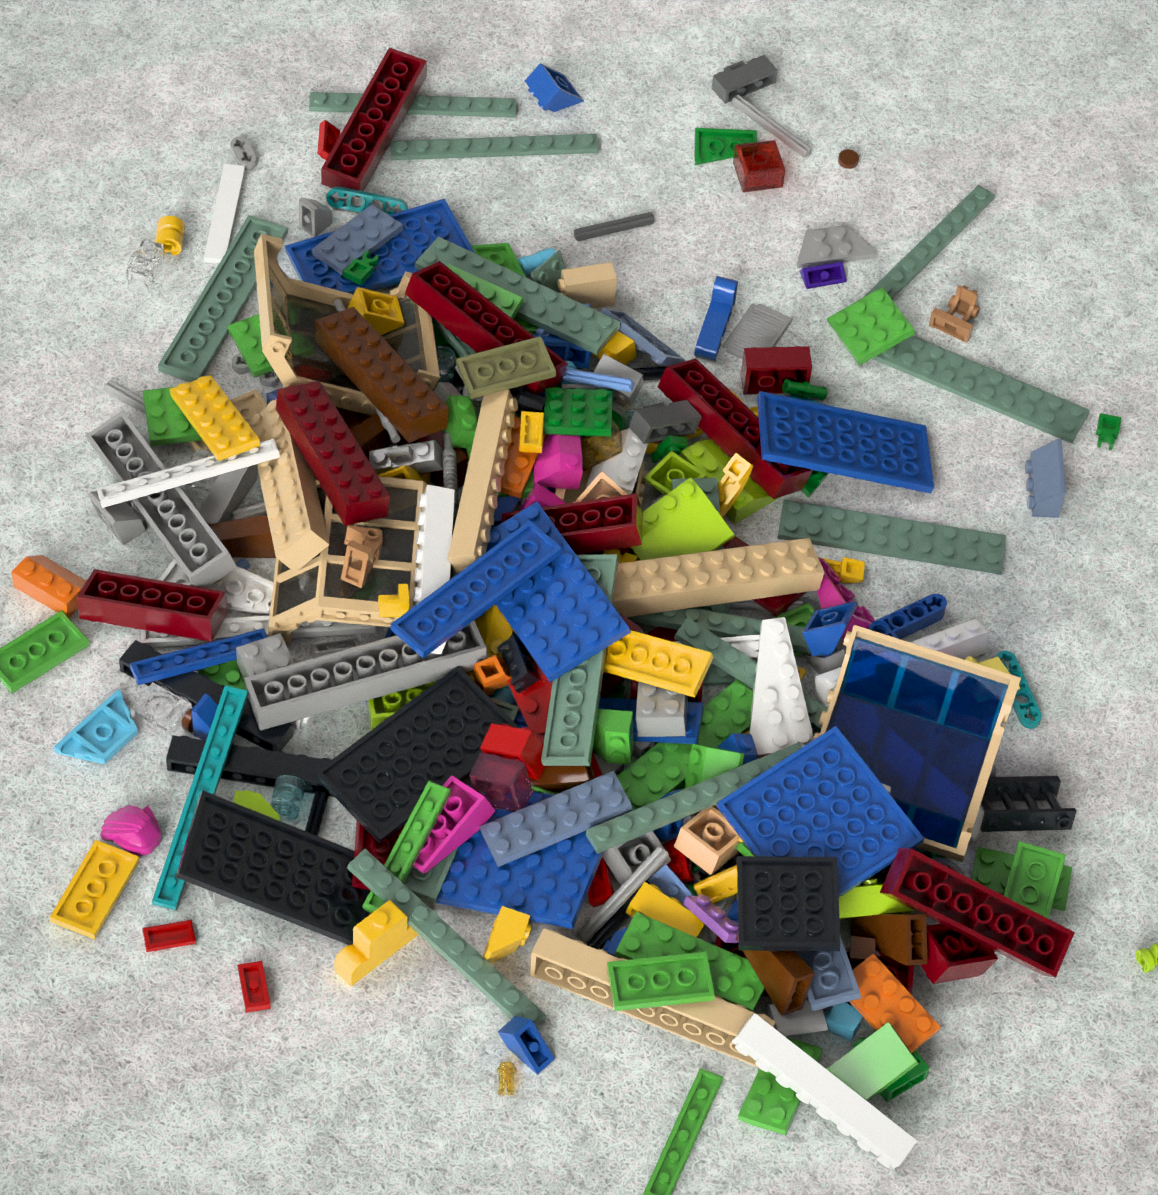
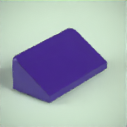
M843 261L802 268L799 271L806 289L847 282Z

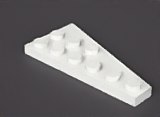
M174 559L159 579L161 581L193 586ZM237 566L236 569L208 587V589L226 592L227 609L270 615L273 582ZM279 585L276 615L306 602L307 597Z
M785 617L762 620L760 626L759 651L749 734H752L758 758L798 742L804 747L813 741L814 738Z

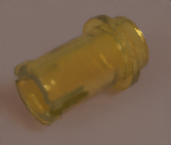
M501 1062L497 1068V1073L499 1074L498 1094L505 1095V1086L507 1085V1095H514V1074L517 1073V1069L512 1062Z

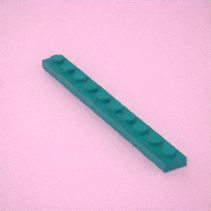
M224 686L152 899L153 905L177 910L186 881L176 878L199 794L202 791L213 795L216 793L248 698L247 690Z

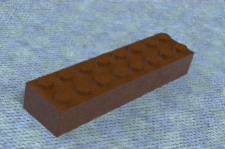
M354 307L315 320V342L408 442L415 441L448 427L449 407Z

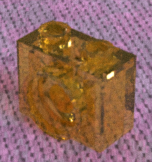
M613 420L611 437L580 435L583 471L623 452L622 433Z

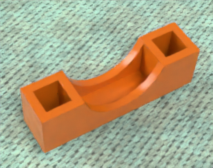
M494 655L474 664V676L480 688L486 694L508 685L507 680L511 679V675L503 657ZM531 656L534 666H537L536 662Z

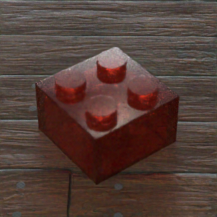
M775 140L735 145L733 164L742 192L783 187L786 170Z

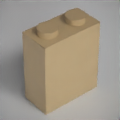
M612 262L561 270V279H558L560 294L582 304L589 303L591 308L615 305L617 276Z

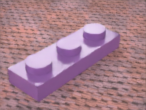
M705 895L686 896L683 905L725 943H738L735 939L738 933V923L728 918L724 910L716 907L711 902V899Z

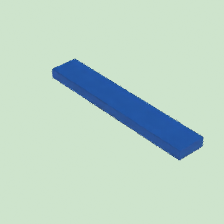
M263 628L130 663V669L137 684L142 685L237 660L236 647L267 638L268 636Z

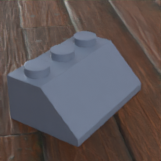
M1056 439L1032 451L1030 460H1026L1025 473L1029 474V478L1026 481V491L1031 493L1028 496L1027 507L1032 509V517L1059 518L1066 494L1062 439Z

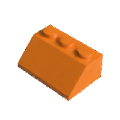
M44 555L26 556L11 571L15 588L57 613L62 610L68 618L77 611V596L85 585L86 580Z

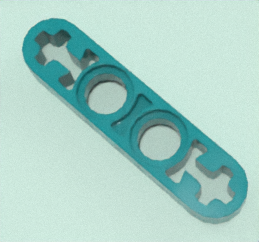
M333 187L326 196L330 206L360 213L372 205L373 200H380L383 204L382 211L388 215L394 214L397 211L390 208L386 212L387 207H395L399 204L400 209H403V211L408 209V204L403 199L344 187ZM337 192L339 197L345 198L349 194L347 204H345L346 199H339L336 202L332 195ZM353 196H359L362 199L361 206H355L352 203Z
M1001 651L996 657H999L1001 661L1002 659L1010 661L1009 673L1021 678L1019 683L1020 689L1017 690L1012 704L1022 726L1034 729L1041 721L1040 709L1016 656L1010 651ZM1024 696L1028 699V702L1020 703L1016 700V697ZM1029 708V711H1028V712H1029V714H1030L1031 717H1035V718H1034V721H1031L1030 718H1026V717H1027V710H1026V709Z

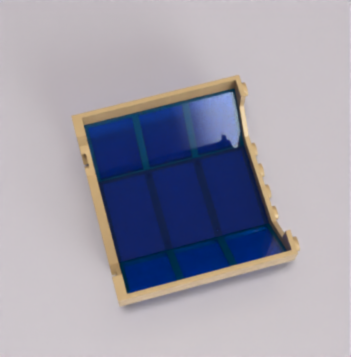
M854 625L852 632L847 631L843 645L847 646L838 681L835 690L830 689L826 703L830 705L828 711H823L821 714L819 725H822L820 734L815 733L813 740L837 726L882 784L891 787L890 795L924 837V842L916 848L963 862L1005 726L1001 725V723L1006 724L1021 678Z

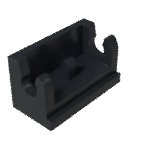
M511 635L508 640L497 647V650L500 653L504 649L509 648L501 655L512 678L510 684L515 686L514 689L517 693H520L539 681V677L529 652L518 637Z

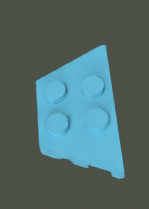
M119 689L115 691L54 746V752L64 756L106 764L138 735L137 727L131 718L121 691Z

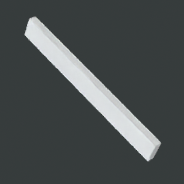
M271 439L260 442V447L251 448L249 451L220 461L215 456L207 457L98 488L97 492L101 506L104 508L280 457L275 440Z

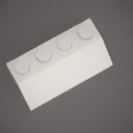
M630 428L613 433L611 437L604 436L586 488L602 471L628 495L632 494L648 443L643 444Z

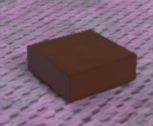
M851 936L849 962L862 963L873 953L875 955L876 939Z

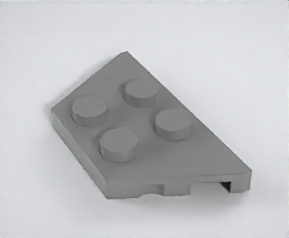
M847 225L806 230L797 261V268L876 258V251Z

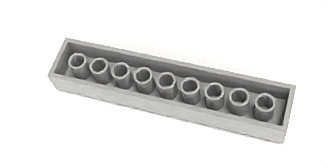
M121 411L85 435L96 454L118 483L166 469L124 411ZM180 486L131 500L193 586L208 588L237 568L227 549Z
M473 620L446 641L441 654L430 653L425 658H422L396 635L245 678V685L250 705L261 731L440 680L457 666L465 673L473 671L475 663L487 659V651Z

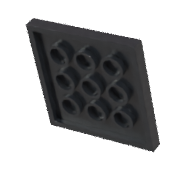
M737 856L738 950L840 951L837 857Z

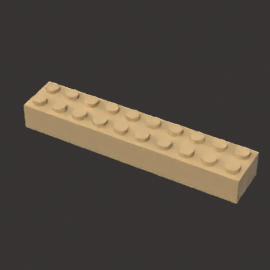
M272 400L259 414H255L248 423L258 436L260 442L274 439L279 451V458L258 463L257 467L276 558L296 572L330 544L314 474L278 415L276 400Z
M810 538L620 563L617 570L613 606L619 614L631 617L815 591L820 589L824 570Z
M544 928L532 950L530 976L614 1009L607 962L627 959L614 957L605 950L592 948L580 940H572L557 931H550ZM715 995L714 1001L620 1011L758 1067L755 1063L756 1060L749 1055L741 1054L735 1048L736 1045L731 1042L754 1012L749 1011L742 1005H734L724 1001L720 996ZM757 1014L773 1028L775 1027L776 1021L765 1014Z

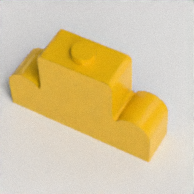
M389 900L353 928V944L344 947L337 954L334 961L335 971L350 986H353L419 934L407 924V915Z

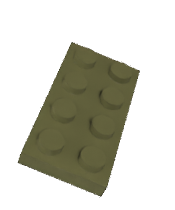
M541 336L456 359L457 368L470 399L556 377L555 367Z

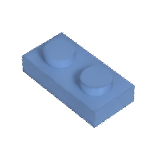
M667 864L648 880L650 884L659 887L663 894L669 898H676L682 905L686 896H695Z

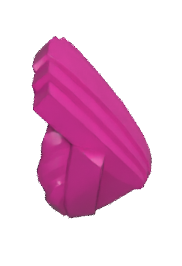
M132 805L119 808L107 816L101 827L100 835L103 840H113L125 851L134 855H148L162 841L159 824L148 805L144 809Z

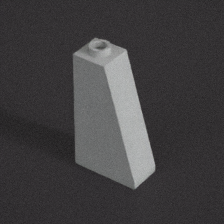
M256 464L218 476L199 511L207 524L225 522L231 519L232 512L237 510L257 481Z

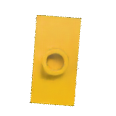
M521 411L520 452L542 453L544 413Z
M737 865L694 884L697 895H705L715 904L736 894Z

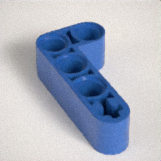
M716 276L711 302L696 343L694 356L716 361L721 346V338L724 337L727 321L729 322L732 314V306L735 305L737 280Z
M931 594L873 621L869 626V630L897 639H903L942 620L947 600L941 594ZM869 644L875 654L887 651V649Z

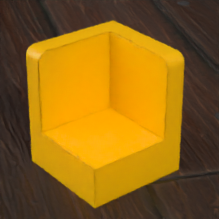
M398 584L397 595L378 596L379 617H401L409 610L408 584Z

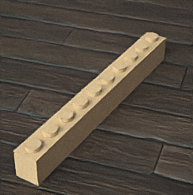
M509 389L483 396L448 559L456 574L487 552L488 542H490V530L494 524V511L498 505V492L501 491V478L504 475L505 459L508 458L507 450L509 443H511L512 427L515 425V412L518 410L517 400L512 397Z

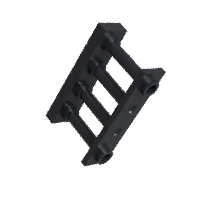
M1058 776L989 777L981 801L984 815L980 830L981 832L1071 830L1077 811L1075 808H1061L1057 800L1061 784ZM975 777L968 778L965 790L967 797H969ZM1047 800L1051 809H1039L1036 801ZM1002 801L1006 810H994L991 802ZM1013 801H1025L1028 809H1017Z

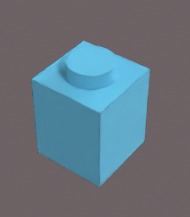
M847 1003L837 1004L833 1007L830 1006L824 1014L828 1031L850 1042L863 1021L862 1015Z

